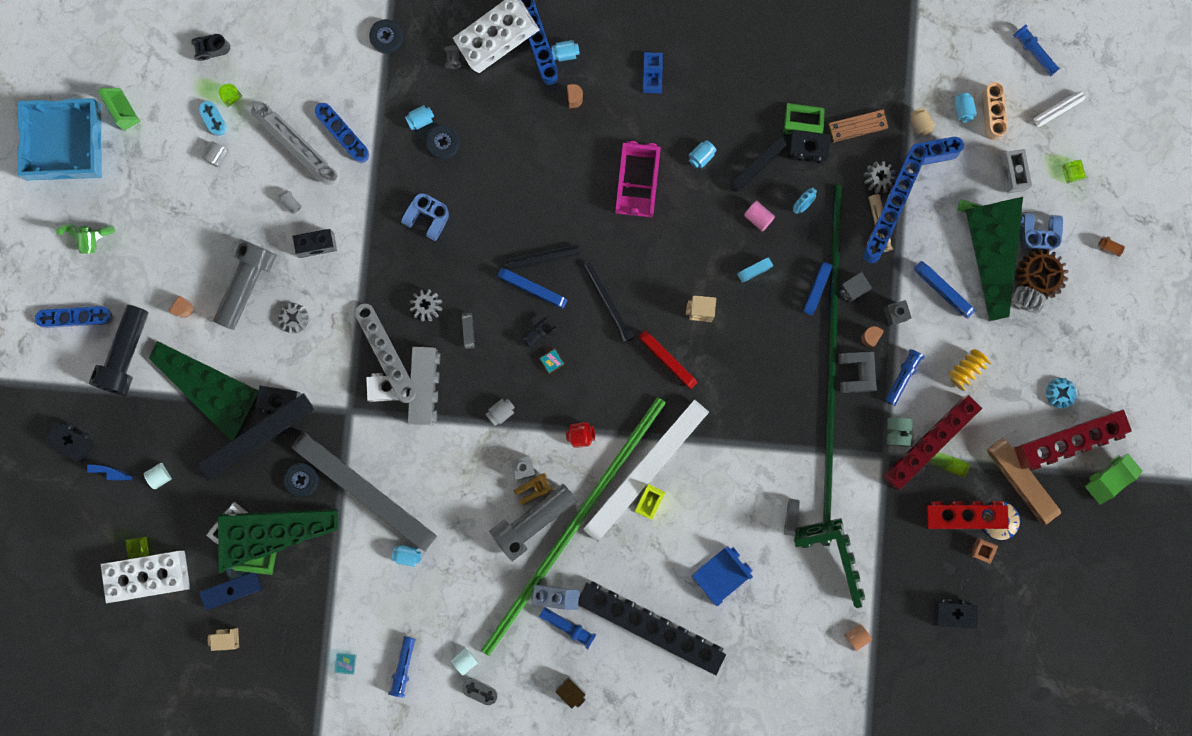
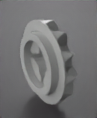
M288 303L281 308L278 314L280 327L288 333L301 332L308 324V312L300 304ZM287 313L292 315L296 313V319L299 323L294 321L289 322L290 317Z

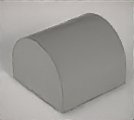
M211 141L202 158L220 168L229 151Z

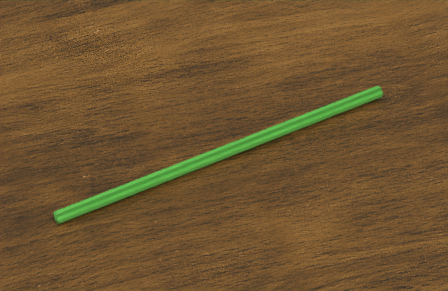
M656 398L482 647L481 651L489 656L532 596L534 585L541 583L665 405V401L661 398Z

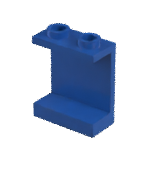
M726 546L691 575L715 606H719L728 595L745 581L753 578L750 574L753 570L746 562L742 564L738 559L740 554L734 547L730 549L729 546Z

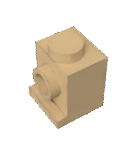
M238 628L230 629V633H228V629L216 630V634L208 635V646H211V651L239 648Z

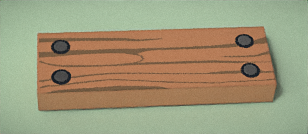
M884 110L828 124L833 143L888 129Z

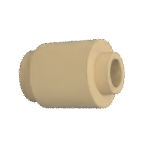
M924 107L910 114V120L918 135L923 134L925 137L934 132L933 128L936 125Z

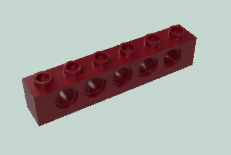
M970 395L963 396L883 477L895 490H900L983 408Z
M1120 410L1016 446L1014 449L1021 469L1029 468L1030 471L1041 468L1042 463L1046 462L1047 465L1058 462L1059 457L1063 456L1064 459L1073 457L1076 451L1080 450L1081 453L1090 451L1093 445L1097 444L1098 447L1109 444L1108 440L1112 438L1115 441L1126 438L1125 434L1132 432L1125 411ZM1089 431L1092 433V439L1089 437ZM1072 437L1075 439V445L1072 443ZM1055 443L1059 447L1058 451L1055 449ZM1038 449H1040L1042 453L1041 457H1039L1038 455Z

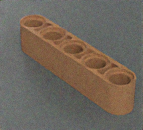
M1001 438L987 449L989 456L1043 525H1047L1061 514L1058 506L1029 468L1021 469L1016 452L1006 439Z

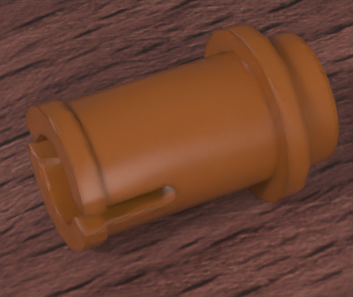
M1103 236L1098 243V247L1102 251H1109L1118 257L1122 255L1125 249L1124 245L1110 240L1109 236Z

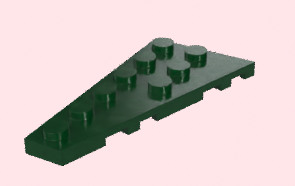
M1023 196L965 210L989 321L1008 318L1010 315Z
M157 341L149 359L231 441L237 438L257 400L259 390Z
M322 509L218 514V572L226 571L225 569L243 565L247 561L257 560L284 550L285 547L297 545L307 539L317 538L338 530V510Z

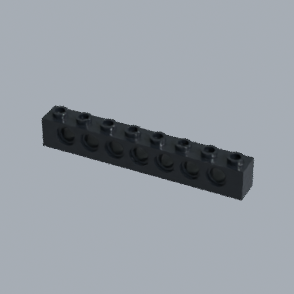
M591 581L590 584L586 582L579 596V606L715 676L717 675L727 655L722 652L723 647L715 643L710 646L705 643V638L697 634L695 637L689 635V630L680 625L675 628L670 625L672 621L662 616L658 619L653 616L654 612L643 608V610L636 608L635 602L627 598L623 601L618 598L619 594L608 590V592L601 590L602 586L594 581ZM596 595L604 596L605 602L603 605H596L594 603ZM618 603L622 606L620 614L612 613L611 607L613 604ZM633 612L638 613L640 616L637 623H631L628 619L629 615ZM650 621L657 624V629L654 632L646 630V625ZM668 630L674 632V638L671 641H666L663 637L664 633ZM685 639L692 642V646L688 650L681 648V643ZM703 648L709 650V656L705 659L699 657V651Z

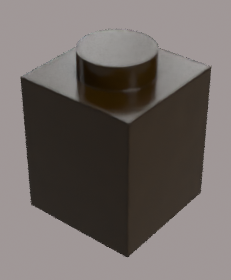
M570 676L555 691L571 709L575 706L577 708L580 707L586 700L584 698L586 692Z

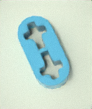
M211 101L203 102L199 107V112L207 128L215 136L223 135L226 132L227 126L218 108ZM206 107L211 108V113L213 116L210 117V115L206 112ZM215 120L220 125V129L218 131L216 129H213L215 128V125L213 123V121Z
M766 258L744 269L737 275L743 283L773 267V264L769 258Z

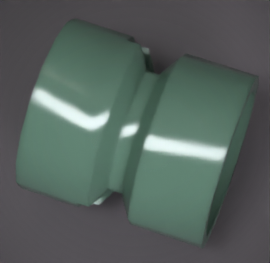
M888 418L887 429L890 430V433L887 434V445L912 446L913 435L910 434V431L913 430V419Z

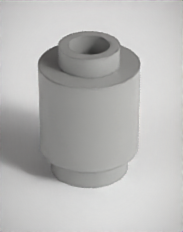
M502 398L488 409L489 412L486 413V416L496 426L497 424H502L513 415L515 407L509 399L504 400Z

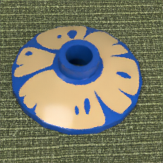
M1003 502V505H1008L1009 529H984L991 538L1007 540L1013 537L1019 530L1020 515L1016 508L1009 503ZM987 509L984 510L982 518L985 521L991 520L992 512Z

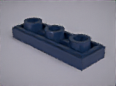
M249 573L199 593L206 611L262 590L257 573ZM231 587L234 589L233 594L229 593Z

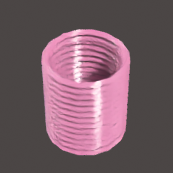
M755 201L744 214V217L757 226L761 232L775 218L774 214H771L758 201Z

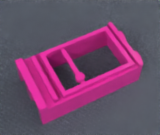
M635 141L623 143L615 214L653 218L661 149L657 144L646 143V145H639ZM626 155L654 158L651 186L630 184L629 182L623 183ZM623 186L626 188L651 189L650 199L622 196Z

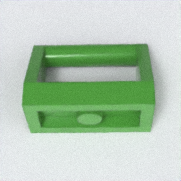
M101 88L97 91L113 120L122 130L125 131L141 122L121 88Z
M787 103L783 133L791 134L795 130L823 134L824 108ZM790 111L819 115L818 125L791 122Z

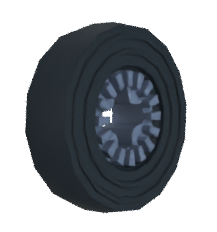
M383 19L377 21L371 27L369 39L373 48L378 52L385 54L393 53L401 46L403 33L400 26L393 20ZM384 33L391 35L389 36L388 41L384 38L381 39L382 37H384Z
M440 125L430 130L426 138V145L432 156L437 159H448L457 153L460 139L453 128ZM446 138L448 144L441 147L438 141Z
M306 463L292 465L284 475L285 488L295 497L311 495L319 484L317 471ZM299 475L301 477H306V479L304 480V485H302L301 483L297 484V481L299 480Z

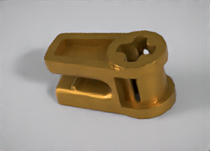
M546 473L531 479L528 483L513 490L518 495L532 487L535 488L534 493L524 496L519 500L521 506L554 490L545 478L547 476Z

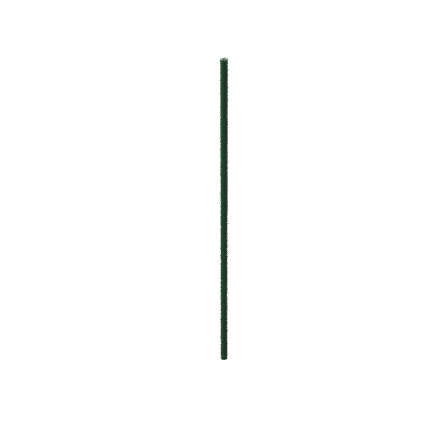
M834 185L823 522L831 520L841 185ZM830 543L822 544V546H830Z

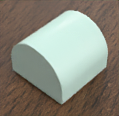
M159 463L144 473L147 483L153 489L159 488L172 479L163 463Z
M467 647L451 660L454 667L462 675L466 674L478 663Z

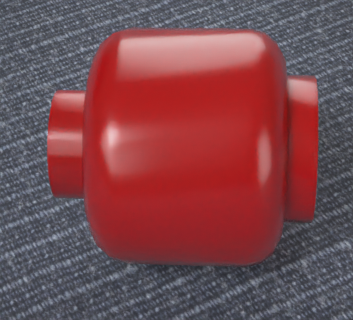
M588 422L571 424L569 431H566L567 442H570L574 448L590 446L592 441H595L594 427L590 426Z

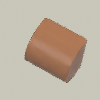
M568 85L569 107L577 108L583 102V91L578 85Z
M178 296L169 312L180 318H187L191 315L193 306L190 301L182 296Z
M879 327L868 328L862 334V343L869 349L875 347L883 334V330Z
M977 538L973 545L971 556L991 564L998 545Z
M861 624L844 635L856 652L872 641V638Z

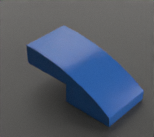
M644 52L643 93H662L663 53Z
M87 465L88 473H107V480H132V476L119 469L108 466Z

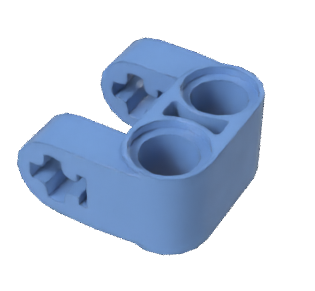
M424 193L418 194L405 212L401 223L411 228L420 213L434 220L426 237L436 241L449 218V211L446 205ZM427 200L428 205L426 207H419L420 201ZM438 209L445 210L441 217L435 216V212Z
M1022 214L1020 221V244L1023 249L1028 251L1041 249L1042 252L1049 249V252L1060 246L1063 233V217L1061 215H1051L1048 231L1034 230V214ZM1028 236L1034 239V245L1029 243ZM1047 238L1053 240V246L1047 243Z

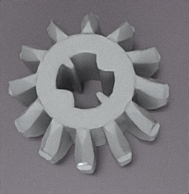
M884 161L880 165L874 162L873 167L868 166V172L864 173V177L868 178L864 181V184H870L869 190L875 188L876 194L879 193L880 189L883 193H886L887 188L892 189V183L896 181V178L892 177L896 174V171H890L892 165L885 167ZM878 174L881 175L882 181L879 180Z
M1019 286L1014 291L1011 302L1014 306L1028 312L1040 313L1044 308L1046 297L1039 291Z
M430 289L427 290L426 295L423 290H420L421 296L415 293L413 296L417 300H410V304L415 305L410 308V311L416 312L414 314L415 318L421 315L420 320L422 322L425 321L426 316L429 321H432L431 315L437 318L439 315L435 311H442V307L436 306L441 304L442 300L437 299V293L431 296L432 291ZM426 301L428 304H431L430 306L428 305L429 309L427 310L421 307L422 305L424 306L423 303Z

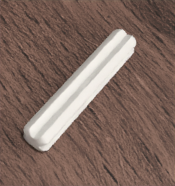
M1082 91L1076 92L1034 118L1035 124L1038 127L1042 126L1085 99V95Z

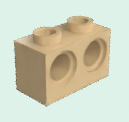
M693 296L691 301L688 300L686 315H689V320L712 322L715 317L716 298Z

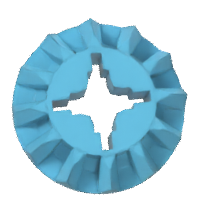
M810 188L804 192L794 204L793 211L796 214L805 211L816 198L817 190Z
M1066 378L1054 379L1046 388L1047 400L1056 408H1067L1074 404L1077 398V388H1075L1073 382ZM1058 388L1060 390L1067 388L1065 391L1066 398L1064 396L1057 398L1060 393Z

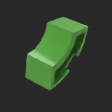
M1128 453L1122 457L1117 455L1100 473L1096 472L1088 478L1090 482L1085 487L1100 505L1115 497L1123 488L1137 480L1143 472Z

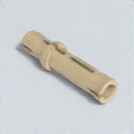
M879 194L868 197L875 225L883 209L881 195ZM877 233L879 238H885L882 233ZM889 239L884 252L893 250L891 239Z

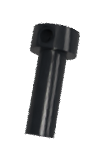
M126 305L104 366L95 365L89 381L90 385L110 393L127 396L133 377L126 373L148 317V311L137 306Z

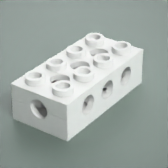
M504 0L453 37L471 69L480 73L540 29L521 0Z
M185 551L101 564L106 603L190 589ZM164 569H166L168 572L166 578H164L163 576ZM145 572L148 574L147 581L143 578ZM125 576L129 579L128 584L124 582Z

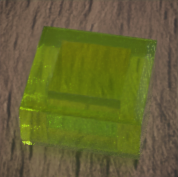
M224 84L219 89V97L227 107H230L242 98V94L233 84Z
M1075 160L1062 166L1067 184L1087 179L1082 160Z
M952 456L948 457L945 465L946 471L963 478L970 468V463Z
M147 537L125 540L128 559L149 556Z

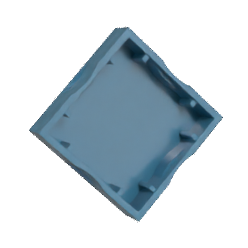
M87 98L66 99L63 101H18V130L20 136L18 147L19 177L26 181L102 178L101 104L97 100Z

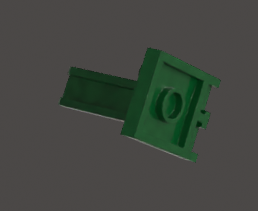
M842 518L797 527L794 537L796 547L808 548L815 543L827 544L836 539L853 605L855 608H861L863 600H865L863 588L860 589L858 582H861L858 570H854L853 564H856L853 552L849 551L848 546L851 545L849 535L844 533Z

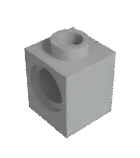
M530 456L511 461L516 480L535 475Z

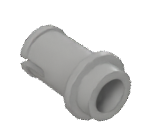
M286 189L278 195L279 201L283 202L292 214H295L302 206L291 195L292 192Z

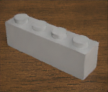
M412 347L411 381L416 390V397L412 402H409V425L433 426V422L437 421V410H434V402H438V391H435V385L439 383V372H436L437 364H440L441 356L440 353H437L438 350L436 348Z

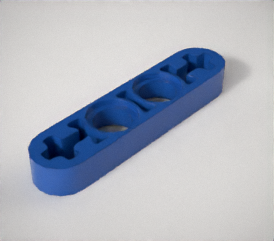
M327 103L318 104L315 107L317 118L356 162H366L370 156L367 147ZM321 109L327 110L328 115L331 117L329 120L324 114L321 115ZM335 121L341 123V128L337 131L331 129V124ZM351 135L353 136V142L348 145L343 143L344 137ZM355 146H357V148H358L361 152H362L363 150H365V151L363 152L364 157H361V156L356 157L358 154H357V152H356L355 149H354Z
M920 261L914 267V271L963 317L969 319L975 312V309L925 262Z
M501 268L497 275L499 279L561 309H564L568 301L566 298L507 269Z
M101 306L40 310L35 315L37 325L44 328L105 325L112 320V312ZM85 311L88 314V318L86 321L81 322L79 314ZM102 311L107 314L106 317H103V320L99 317H93V314L100 315ZM62 313L69 315L66 323H61L59 319ZM46 315L48 317H54V320H46V322L41 321V318H44Z

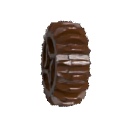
M1038 249L1036 253L1031 251L1029 256H1023L1024 261H1019L1020 267L1016 269V272L1020 273V275H1017L1015 279H1021L1018 286L1023 285L1024 287L1039 291L1044 294L1046 300L1048 296L1052 299L1055 297V294L1062 292L1060 288L1066 287L1064 282L1068 281L1069 278L1064 276V274H1067L1069 270H1063V267L1067 263L1061 264L1060 260H1062V257L1055 258L1056 252H1052L1049 255V249L1043 252L1041 249ZM1036 261L1035 271L1029 273L1031 263ZM1046 262L1049 263L1053 269H1050L1047 266ZM1042 271L1044 275H1048L1042 278V276L1036 274ZM1055 276L1054 284L1048 289L1049 278ZM1031 280L1036 281L1038 287H1036V286L1031 282Z

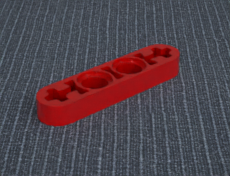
M646 330L638 336L641 342L686 387L692 389L697 384L693 376Z

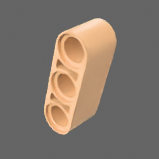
M993 82L983 91L982 100L986 136L991 140H998L1007 131L1004 88L1000 83ZM989 90H994L997 96H992ZM991 108H995L998 111V115L993 114ZM993 126L998 127L1000 133L994 132Z

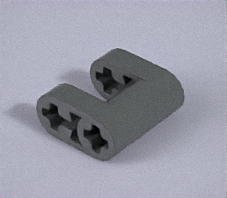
M874 352L838 354L839 364H858L859 381L841 382L840 393L877 391Z

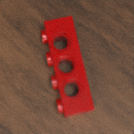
M980 501L971 502V505H963V502H951V505H943V502H931V505H927V529H1009L1008 505H1003L1002 501H993L991 505H983V502ZM966 509L970 510L973 514L972 519L969 521H965L962 518V512ZM986 509L990 510L993 515L989 521H985L982 518V512ZM944 510L952 512L953 517L950 521H945L942 518Z

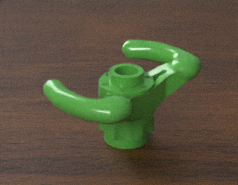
M66 224L57 227L55 232L57 235L69 232L76 240L79 253L90 254L95 253V249H97L96 241L102 236L113 234L115 227L105 225L100 229L93 230L91 226L77 228L73 224Z

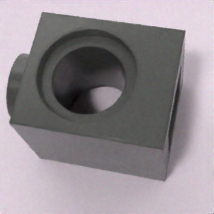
M861 272L840 286V294L850 303L871 290L872 287Z
M906 300L887 305L883 308L889 326L906 322L912 318Z

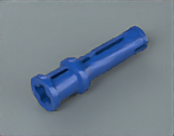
M1025 24L1012 36L1018 38L1023 44V49L1029 50L1051 77L1060 67L1056 65L1037 42L1038 37H1034L1027 29V24Z
M909 349L907 359L901 364L902 370L885 399L887 403L896 406L910 377L916 374V368L920 361L925 358L924 355L913 349Z
M544 607L539 618L568 634L572 641L576 640L585 645L587 650L597 635L582 628V625H575L547 607Z
M406 636L403 637L396 673L392 675L391 691H388V695L401 698L406 696L404 691L406 682L409 681L407 674L416 641L415 638Z

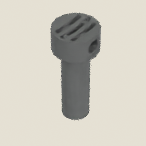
M241 239L233 256L239 259L240 262L213 319L215 323L235 330L261 270L270 272L276 259V254Z
M562 484L513 523L509 524L504 519L492 528L489 533L505 555L513 562L528 550L524 544L528 539L577 501L570 490Z

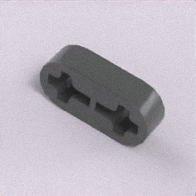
M462 313L465 349L475 348L472 313Z
M789 498L784 535H795L800 500Z
M469 678L462 685V691L466 696L484 705H492L497 700L498 693L496 689L477 679ZM471 682H473L475 684L474 687L478 689L479 692H476L474 690H472L471 693L468 692V687H466V684L470 685ZM481 691L485 693L492 691L494 699L486 701V696L481 694Z

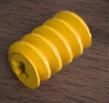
M972 349L970 354L965 356V360L959 361L960 365H955L954 370L949 371L950 380L957 388L965 391L963 384L970 386L971 384L968 379L970 378L975 381L974 373L980 376L982 373L979 369L986 370L985 363L991 365V362L982 352Z

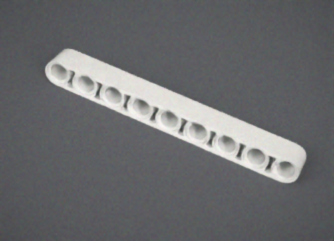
M694 400L583 530L598 542L706 417L709 411Z

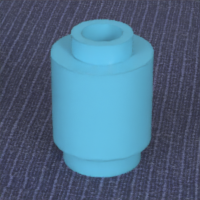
M574 40L558 42L556 45L551 46L554 61L559 60L561 62L577 59L576 55L580 54L578 43L574 44Z
M970 93L956 96L954 104L958 120H962L963 123L973 121L974 117L977 116L973 97L970 96Z
M424 105L405 116L411 130H418L432 123L431 118L434 117L430 107L426 108Z
M707 140L704 143L701 142L689 154L690 164L695 168H703L715 156L716 148Z
M406 545L394 546L392 561H395L396 564L415 567L417 563L420 564L422 552H419L417 547Z

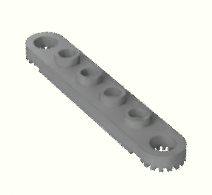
M261 101L254 103L251 109L252 115L317 179L326 185L334 184L338 177L337 173H335L336 171L330 168L328 163L276 112H273L269 108L270 106H267L264 102L261 103Z
M359 305L355 310V316L395 394L403 403L412 402L416 397L415 387L371 305ZM369 310L370 315L363 318L360 316L361 311ZM404 388L412 391L408 397L401 395V391Z

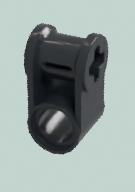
M221 34L196 37L191 40V44L194 45L195 49L194 59L197 61L226 55L230 51L229 42ZM222 41H223L222 46L219 47V48H216V45L218 44V42H222Z

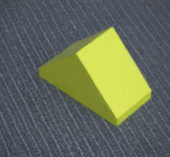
M647 484L635 512L652 520L666 492Z

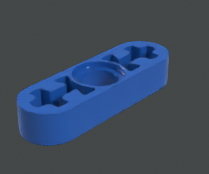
M822 263L803 313L813 316L830 274L831 264Z

